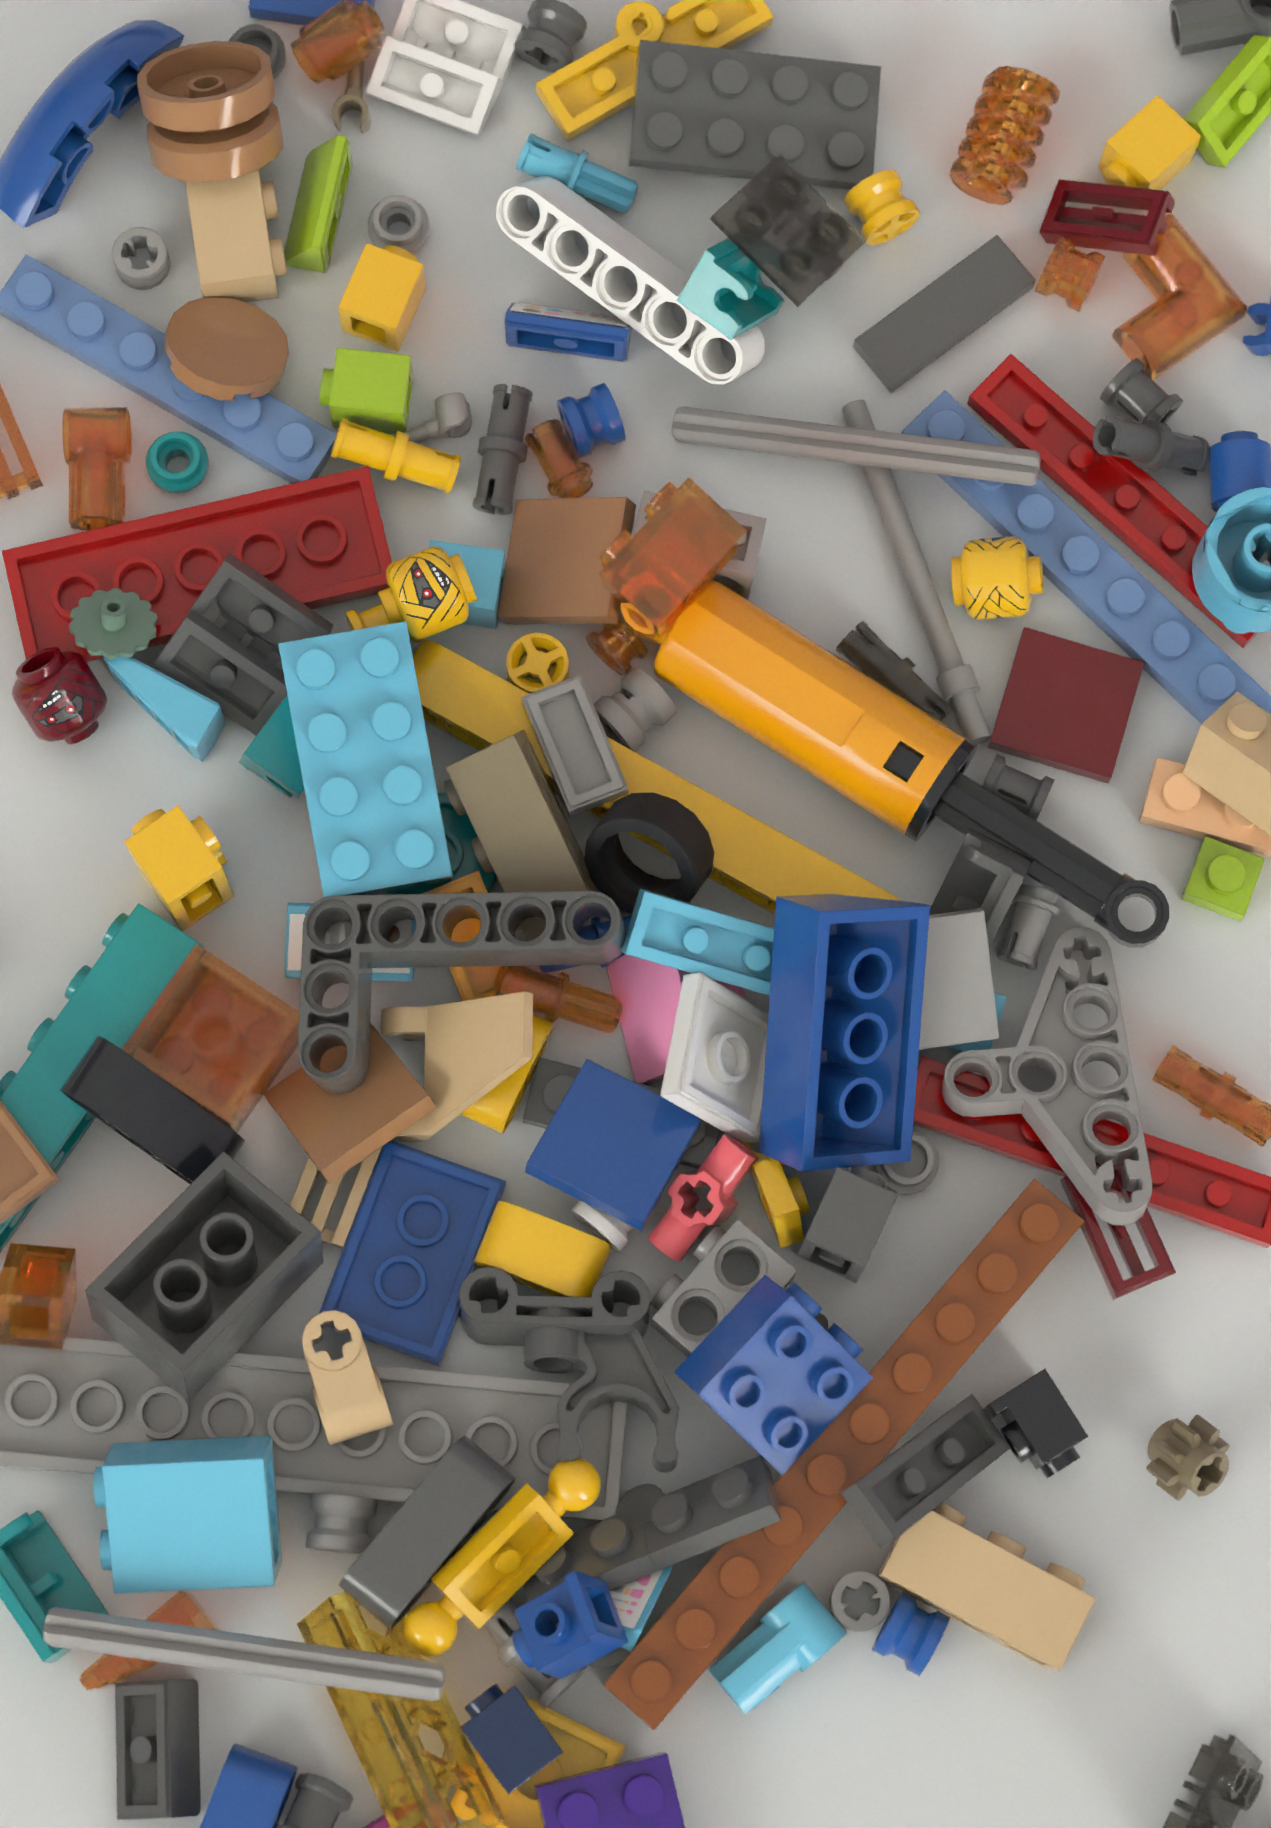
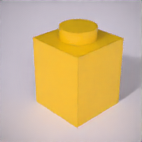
M1157 95L1106 141L1098 168L1102 171L1107 185L1161 190L1192 161L1201 135Z
M366 243L338 306L342 331L399 352L426 290L424 264L419 263L412 253L400 247L387 245L382 249Z

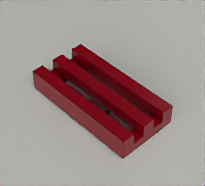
M1059 179L1039 233L1044 241L1050 244L1156 256L1160 246L1156 240L1157 234L1164 235L1167 227L1164 216L1165 213H1172L1175 201L1169 191ZM1068 201L1148 210L1146 216L1115 212L1112 208L1093 207L1092 209L1067 207L1065 204Z
M1096 1163V1168H1097V1169H1098L1100 1166H1102L1101 1164ZM1123 1163L1114 1165V1177L1125 1202L1129 1203L1132 1192L1125 1191L1121 1178ZM1068 1176L1060 1180L1073 1211L1085 1221L1080 1227L1113 1300L1176 1273L1151 1215L1146 1208L1143 1216L1135 1224L1155 1268L1148 1271L1144 1270L1125 1225L1107 1223L1131 1278L1123 1280L1091 1207Z

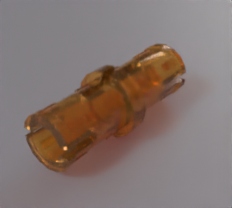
M1171 1046L1151 1080L1170 1091L1172 1090L1200 1108L1199 1115L1210 1121L1215 1117L1263 1147L1271 1137V1104L1262 1101L1243 1087L1234 1083L1236 1077L1229 1072L1224 1071L1221 1075L1193 1059L1192 1056L1178 1049L1177 1046Z

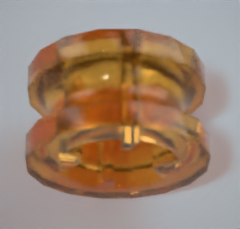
M618 619V624H602L603 629L598 633L591 631L586 636V641L593 652L607 666L618 674L625 676L632 670L630 662L634 658L643 659L648 654V650L636 633Z

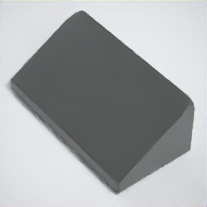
M194 1679L115 1683L117 1820L177 1818L199 1815L201 1800L197 1681Z

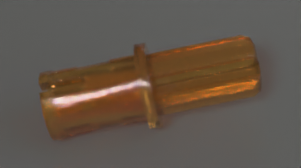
M501 966L498 972L493 996L524 991L533 993V1010L544 1013L545 1019L552 1023L561 1018L610 1033L616 1029L621 1018L623 1005L617 996L570 982V976L567 973L561 972L556 977L525 966Z

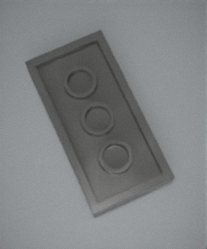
M640 40L637 55L629 166L851 190L859 182L873 175L881 66Z

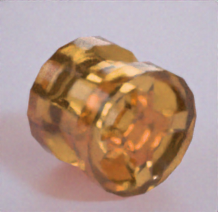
M1060 236L1043 269L1035 292L1046 297L1056 294L1066 300L1069 308L1080 312L1095 284L1106 256L1095 251L1088 254L1082 253L1075 249L1073 241Z

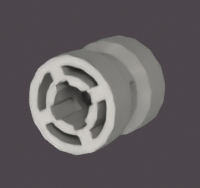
M634 667L621 679V690L612 696H602L593 704L606 736L634 752L645 743V734L652 725L664 726L677 714V708L666 691L652 676L640 667Z

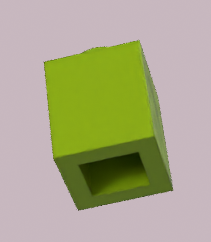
M337 348L334 369H323L320 387V405L329 406L333 428H339L341 419L345 418L349 422L386 434H396L397 431L407 432L414 381L411 355Z

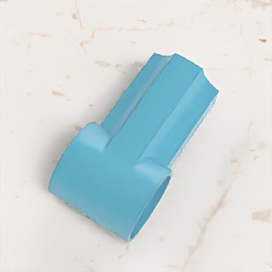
M805 1581L760 1618L761 1625L709 1669V1672L744 1714H747L751 1709H755L795 1671L798 1669L801 1672L806 1670L847 1634L845 1629Z

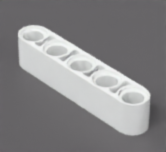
M539 176L505 190L499 197L496 206V219L501 230L509 238L703 380L711 384L723 385L752 370L762 361L765 352V340L757 326L730 340L676 300L690 276L560 181L550 176ZM528 197L533 198L540 209L539 221L529 212ZM576 232L581 233L585 237L589 247L588 256L578 249L575 239ZM625 267L635 274L638 284L637 292L631 290L625 282ZM673 302L684 310L687 317L686 328L679 325L672 314ZM722 338L729 341L736 352L735 363L728 361L723 355L720 342Z

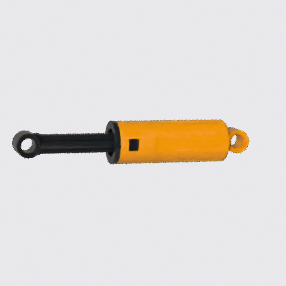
M659 572L640 574L625 586L621 596V612L629 627L641 639L661 645L654 661V672L657 677L915 842L921 838L936 817L965 836L971 828L1033 859L1026 875L1094 917V922L1107 929L1109 935L1119 944L1127 947H1144L1155 942L1164 932L1169 920V904L1164 893L1156 885L1144 880H1136L1126 873L1120 874L964 775L977 750V744L719 581L705 582L692 597L682 592L669 576ZM653 593L667 595L671 599V608L663 620L648 623L640 619L639 607L647 596ZM1131 897H1140L1147 900L1154 910L1155 919L1153 924L1143 931L1133 932L1126 929L1118 918V908L1124 900Z

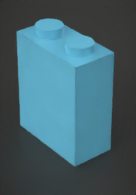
M272 1435L113 1443L102 1467L95 1468L93 1488L96 1506L106 1507L108 1530L101 1531L99 1545L100 1562L103 1570H112L114 1594L275 1585L282 1563Z

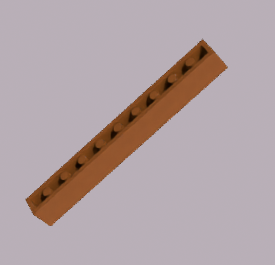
M1034 1178L869 1372L873 1377L871 1381L774 1483L781 1521L723 1544L608 1678L603 1687L647 1726L655 1730L844 1507L847 1501L841 1492L883 1461L1085 1221Z

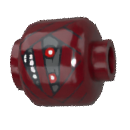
M50 647L30 656L17 668L16 675L18 679L13 686L12 697L39 739L49 742L65 740L67 744H75L85 740L98 729L99 723L97 719L105 709L107 696L80 653L72 651L61 652L58 647Z

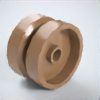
M232 41L188 44L162 53L147 62L137 74L143 116L150 121L147 125V138L152 165L163 175L191 182H213L234 179L261 169L275 160L283 149L284 143L278 107L272 103L276 95L270 56L259 47Z

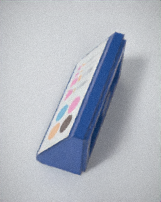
M520 302L511 303L506 311L505 336L508 346L620 362L627 361L632 327L617 316Z

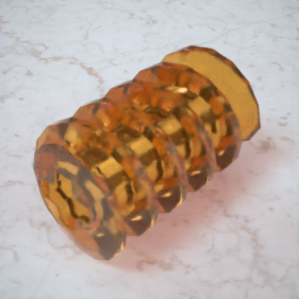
M1009 66L998 67L985 77L982 86L983 94L977 98L974 107L975 115L969 119L966 128L967 137L961 140L958 150L959 158L953 162L950 171L953 184L961 191L978 200L998 205H1005L1011 202L1013 196L1008 189L1020 190L1026 187L1029 176L1023 169L1034 166L1037 155L1031 148L1042 145L1045 134L1040 127L1050 123L1053 113L1048 106L1056 104L1060 96L1057 86L1047 78L1026 69Z

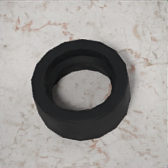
M654 792L631 793L615 801L586 840L584 860L590 879L597 889L613 899L617 907L623 912L632 914L640 889L690 903L712 872L714 849L708 831L695 813L677 800ZM620 832H636L653 838L664 846L674 858L681 877L679 879H661L641 870L632 863L623 851L618 834Z

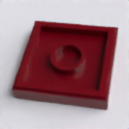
M1024 627L988 748L1109 783L1144 662Z

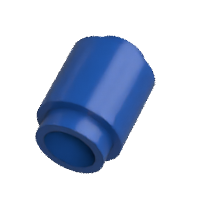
M1251 431L1229 432L1221 436V442L1210 447L1211 508L1214 511L1218 512L1219 508L1227 500L1238 493L1254 488H1271V445L1264 440L1258 439L1256 433Z

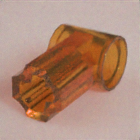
M128 407L65 408L63 411L62 438L65 461L69 464V524L71 528L89 531L124 523L125 463H130L132 452L131 421Z

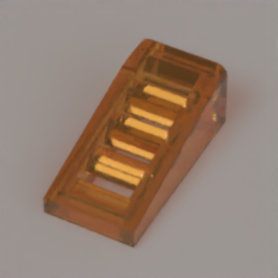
M179 1591L146 1619L149 1621L221 1631L195 1597L186 1591ZM104 1654L80 1675L82 1678L79 1681L90 1691L105 1689L161 1662Z

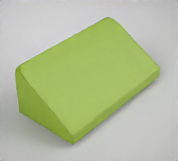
M334 136L313 149L306 157L284 249L286 266L325 273V269L328 270L352 169L350 144L347 141V136Z

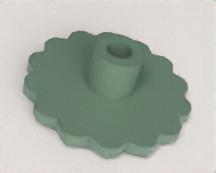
M112 588L108 592L96 590L91 597L81 598L78 601L79 607L73 608L70 612V619L72 621L69 623V632L75 636L76 645L86 648L91 656L102 655L109 660L119 656L131 658L136 651L146 650L149 646L148 641L156 637L157 628L155 625L157 624V615L151 611L152 605L150 602L140 600L139 595L135 592L124 593L118 588Z

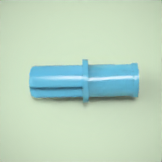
M530 133L516 166V170L534 177L550 176L563 183L575 193L621 213L627 212L631 208L638 191L636 181L588 161V152L583 150L581 155L554 145L533 133Z

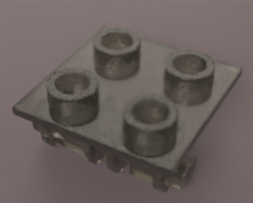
M780 154L710 218L797 307L821 284L828 281L844 265V262L866 242Z
M1230 1734L1228 1739L1225 1740L1214 1735L1209 1746L1201 1745L1200 1751L1188 1773L1191 1777L1205 1783V1787L1202 1788L1187 1780H1184L1182 1785L1183 1788L1200 1797L1196 1806L1194 1807L1177 1798L1173 1803L1174 1806L1191 1815L1189 1820L1170 1811L1162 1828H1231L1240 1809L1244 1811L1249 1810L1260 1792L1263 1774L1258 1771L1262 1761L1236 1736Z

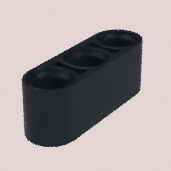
M97 1036L60 1089L64 1095L189 1184L223 1151L233 1159L245 1142L239 1134L134 1057L101 1036Z

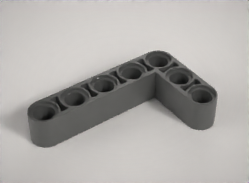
M595 891L347 895L321 898L311 905L305 914L303 922L298 1034L299 1063L305 1073L328 1093L337 1095L350 1093L362 1084L367 1076L369 1067L372 968L599 965L609 963L622 954L621 949L625 941L627 925L613 899L604 893ZM603 916L611 920L610 929L600 939L586 940L580 937L581 927L590 918ZM538 917L546 920L545 930L538 938L531 941L516 939L517 928L526 919ZM474 918L481 921L480 931L470 941L461 943L452 940L453 929L462 920ZM406 919L416 921V929L410 939L398 944L388 942L389 931L394 924ZM343 920L352 922L351 933L347 939L334 945L325 944V935L331 925ZM338 983L349 984V995L344 1003L334 1008L323 1007V996L328 988ZM336 1046L347 1047L348 1054L342 1067L328 1073L320 1070L321 1058L327 1050Z

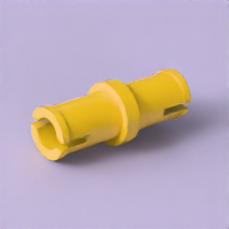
M345 418L341 419L331 451V457H339L383 471V478L395 482L397 476L443 490L447 494H450L461 461L460 455H452L408 441L409 434L397 431L395 436L349 422Z

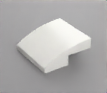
M405 0L392 36L386 35L365 93L479 136L491 114L517 52L514 50V43L518 33L526 29V27L520 22L460 0Z

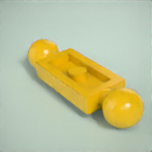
M580 1458L575 1461L557 1463L549 1474L548 1492L543 1497L526 1483L431 1578V1581L445 1595L438 1602L428 1601L418 1604L406 1616L403 1627L404 1637L412 1650L423 1656H436L447 1651L456 1639L457 1621L463 1615L477 1629H480L574 1534L560 1517L566 1511L584 1510L596 1501L601 1489V1480L598 1471L590 1462Z

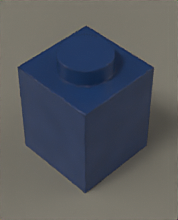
M496 1683L464 1707L471 1719L460 1728L508 1795L563 1753V1750L516 1686L503 1693Z

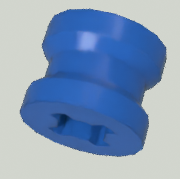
M605 383L591 387L589 394L585 397L575 399L567 396L557 400V407L565 433L578 458L591 454L594 446L600 443L608 442L615 445L626 441L625 430L618 408Z
M903 1591L888 1614L873 1644L872 1650L882 1656L893 1654L904 1660L908 1671L920 1676L935 1652L950 1617L940 1611L928 1613L917 1607L915 1598Z

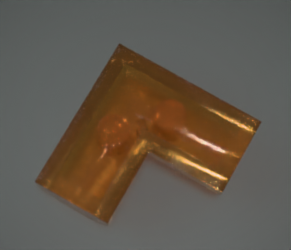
M1173 214L1164 216L1167 227L1164 235L1157 234L1156 240L1160 246L1156 256L1124 252L1123 258L1157 301L1116 328L1112 334V338L1131 361L1139 358L1145 364L1143 372L1152 380L1239 321L1248 311L1247 305Z

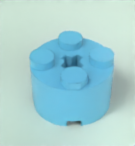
M1271 488L1249 489L1227 500L1211 520L1192 559L1193 581L1200 600L1208 611L1220 620L1228 630L1238 634L1271 631V566L1264 563L1267 560L1271 564Z

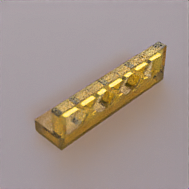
M346 1592L330 1596L297 1623L305 1643L429 1660L428 1656L420 1655L412 1650L405 1640L403 1627L408 1613L392 1629L389 1630L387 1628L384 1637L368 1628L358 1607L361 1605ZM326 1686L391 1828H495L505 1821L470 1744L460 1728L461 1725L444 1689L439 1700L429 1701ZM421 1723L438 1732L445 1746L442 1759L425 1750L418 1735ZM450 1784L467 1793L477 1814L476 1817L459 1823L447 1797Z

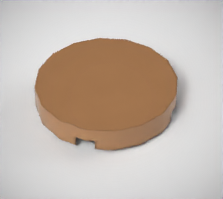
M210 296L186 303L173 313L167 326L163 343L164 354L167 352V356L171 360L169 367L176 378L193 391L217 400L235 401L236 394L246 395L251 393L250 399L264 396L279 384L289 356L287 336L273 317L253 304L228 297Z

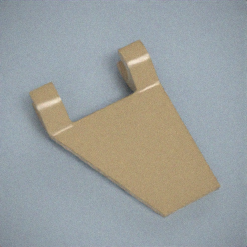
M524 991L433 1006H397L381 1009V1035L393 1036L404 1034V1040L407 1041L425 1040L424 1090L436 1107V1109L397 1135L402 1136L401 1141L421 1142L429 1140L436 1132L532 1059L533 993Z

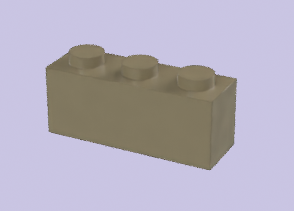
M521 730L445 767L450 779L444 781L447 796L459 816L468 815L478 836L472 839L475 855L487 874L495 872L504 893L600 892L590 879L584 860L585 857L525 730ZM538 917L528 918L519 925L517 931L522 929L527 941L534 940L545 930L546 920Z

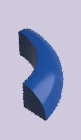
M134 20L105 35L79 54L39 97L0 159V209L23 228L57 214L72 182L93 152V145L87 138L104 122L109 113L120 119L140 101L137 74L147 62L164 52L179 48L185 35L157 20Z

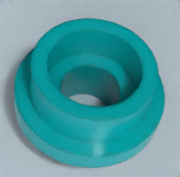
M178 431L160 436L151 444L146 455V468L151 480L157 487L170 493H185L193 490L204 480L208 472L209 460L206 449L199 439L189 433ZM180 456L189 460L188 467L182 472L175 473L167 469L169 461L174 457Z

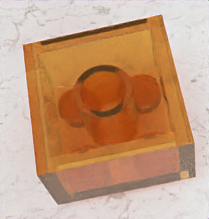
M689 477L679 488L671 482L667 483L645 507L644 511L647 513L645 516L646 524L634 536L625 529L600 556V559L603 561L601 565L604 567L599 573L602 586L658 638L677 618L686 603L698 591L707 586L745 545L747 531Z
M196 944L122 1050L238 1133L263 1097V1094L268 1090L297 1048L299 1011Z

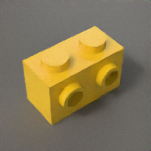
M177 805L167 813L163 809L155 810L133 826L131 830L133 836L124 841L140 874L182 932L234 897L222 868L228 861L220 850L221 845L200 815L189 821L179 805Z

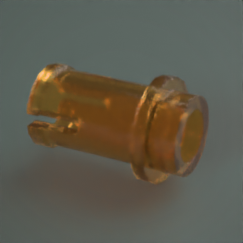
M552 419L532 429L533 433H528L525 441L533 450L549 479L546 487L549 493L553 496H558L559 499L580 498L593 487V481L590 478L593 469L589 463L580 461L564 433L560 421Z

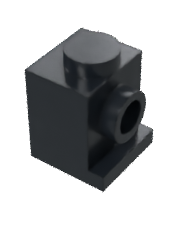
M1046 1369L983 1408L990 1419L999 1414L1003 1416L1007 1425L1002 1427L1000 1431L1011 1447L1010 1450L1021 1463L1030 1459L1035 1469L1040 1467L1046 1478L1079 1459L1080 1456L1074 1445L1089 1437Z

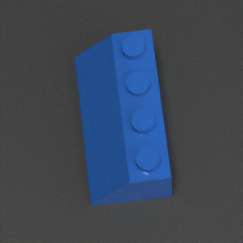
M838 894L776 896L759 1153L801 1172L835 1169L837 1167L846 1168L853 1165L867 1166L911 1161L929 905Z

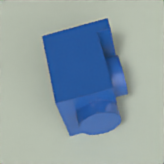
M578 1571L564 1576V1583L515 1609L521 1628L513 1632L512 1640L518 1656L526 1666L530 1668L535 1667L538 1672L560 1679L629 1643L607 1583Z

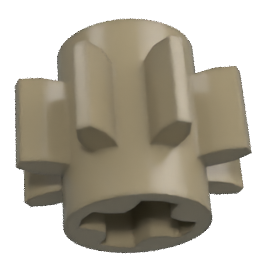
M1196 1414L1188 1426L1176 1418L1163 1423L1153 1433L1147 1448L1148 1457L1152 1462L1146 1467V1470L1157 1478L1156 1485L1178 1501L1182 1499L1188 1489L1198 1497L1205 1496L1217 1489L1225 1479L1229 1468V1460L1224 1453L1230 1446L1219 1437L1220 1430L1200 1415Z

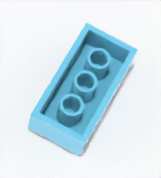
M407 622L278 643L324 898L329 896L374 895L452 881L451 865Z

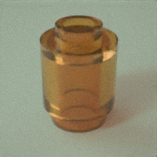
M341 0L299 30L300 37L291 43V48L297 62L311 80L317 84H320L327 78L335 81L382 48L379 34L384 32V25L377 12L367 1L363 0L357 3L355 0Z

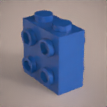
M764 1275L682 1362L674 1373L753 1450L783 1475L873 1377L855 1360L863 1349L835 1323L826 1330L815 1319L822 1308L802 1288L792 1282L784 1290Z

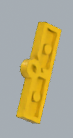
M681 0L669 7L668 12L662 16L655 6L643 1H634L626 4L619 11L616 17L614 27L615 38L540 80L536 83L535 91L565 140L569 141L634 104L637 55L640 40L730 49L769 27L774 16L764 0Z

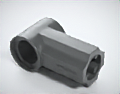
M1171 0L1169 12L1175 49L1179 51L1181 56L1243 43L1246 45L1253 35L1271 37V16L1257 14L1252 9L1255 6L1271 8V0Z

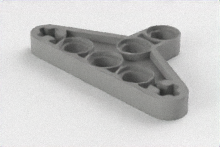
M1075 927L1067 929L1059 935L1054 944L1017 1046L970 1050L958 1053L949 1061L945 1068L942 1081V1096L947 1106L962 1116L983 1117L1022 1114L1096 1215L1109 1224L1124 1226L1136 1222L1143 1216L1152 1195V1178L1111 949L1108 941L1099 932L1087 927ZM1074 950L1082 951L1084 958L1091 960L1087 974L1088 983L1079 986V966L1075 959H1070L1071 953ZM1082 1004H1094L1105 1011L1108 1022L1100 1028H1086L1075 1020L1072 1011ZM1104 1061L1116 1070L1118 1080L1110 1086H1096L1084 1077L1082 1068L1089 1062ZM1040 1066L1052 1075L1054 1085L1046 1091H1031L1020 1083L1018 1074L1025 1067ZM976 1071L988 1080L990 1089L982 1096L969 1097L960 1093L954 1084V1079L962 1072ZM1100 1120H1116L1126 1128L1128 1140L1116 1146L1106 1145L1095 1137L1092 1127ZM1095 1162L1101 1164L1102 1166H1100V1167L1097 1169ZM1123 1163L1121 1170L1123 1187L1125 1191L1132 1192L1129 1203H1119L1117 1194L1109 1192L1114 1178V1165Z

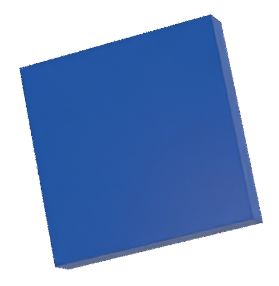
M586 1059L528 1159L525 1173L642 1231L700 1127L702 1119L660 1095Z

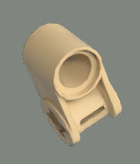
M335 1310L324 1311L314 1316L305 1326L302 1345L314 1383L312 1391L329 1445L393 1425L376 1368H372L362 1333L356 1321L346 1313ZM334 1325L339 1335L349 1333L352 1337V1341L342 1346L344 1357L338 1360H331L327 1351L315 1352L314 1344L323 1340L322 1329L327 1326Z

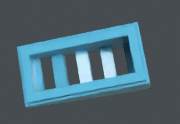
M119 656L112 660L104 657V661L115 682L194 758L203 762L226 725L219 703L133 657Z

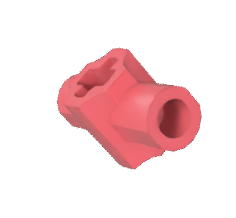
M724 1134L697 1171L680 1173L671 1184L668 1193L672 1199V1205L648 1236L649 1241L671 1259L677 1262L683 1261L709 1225L726 1222L735 1211L738 1203L734 1197V1191L752 1168V1164H755L758 1160V1156L735 1137ZM709 1185L711 1190L708 1193L707 1199L714 1206L713 1208L698 1211L695 1206L699 1201V1196L693 1189Z

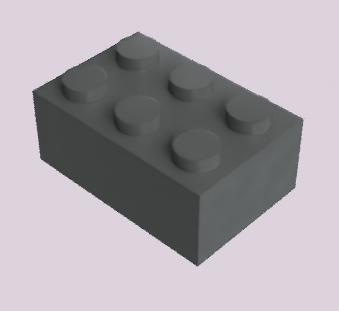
M223 1151L85 1289L92 1320L187 1401H190L324 1263L321 1231Z

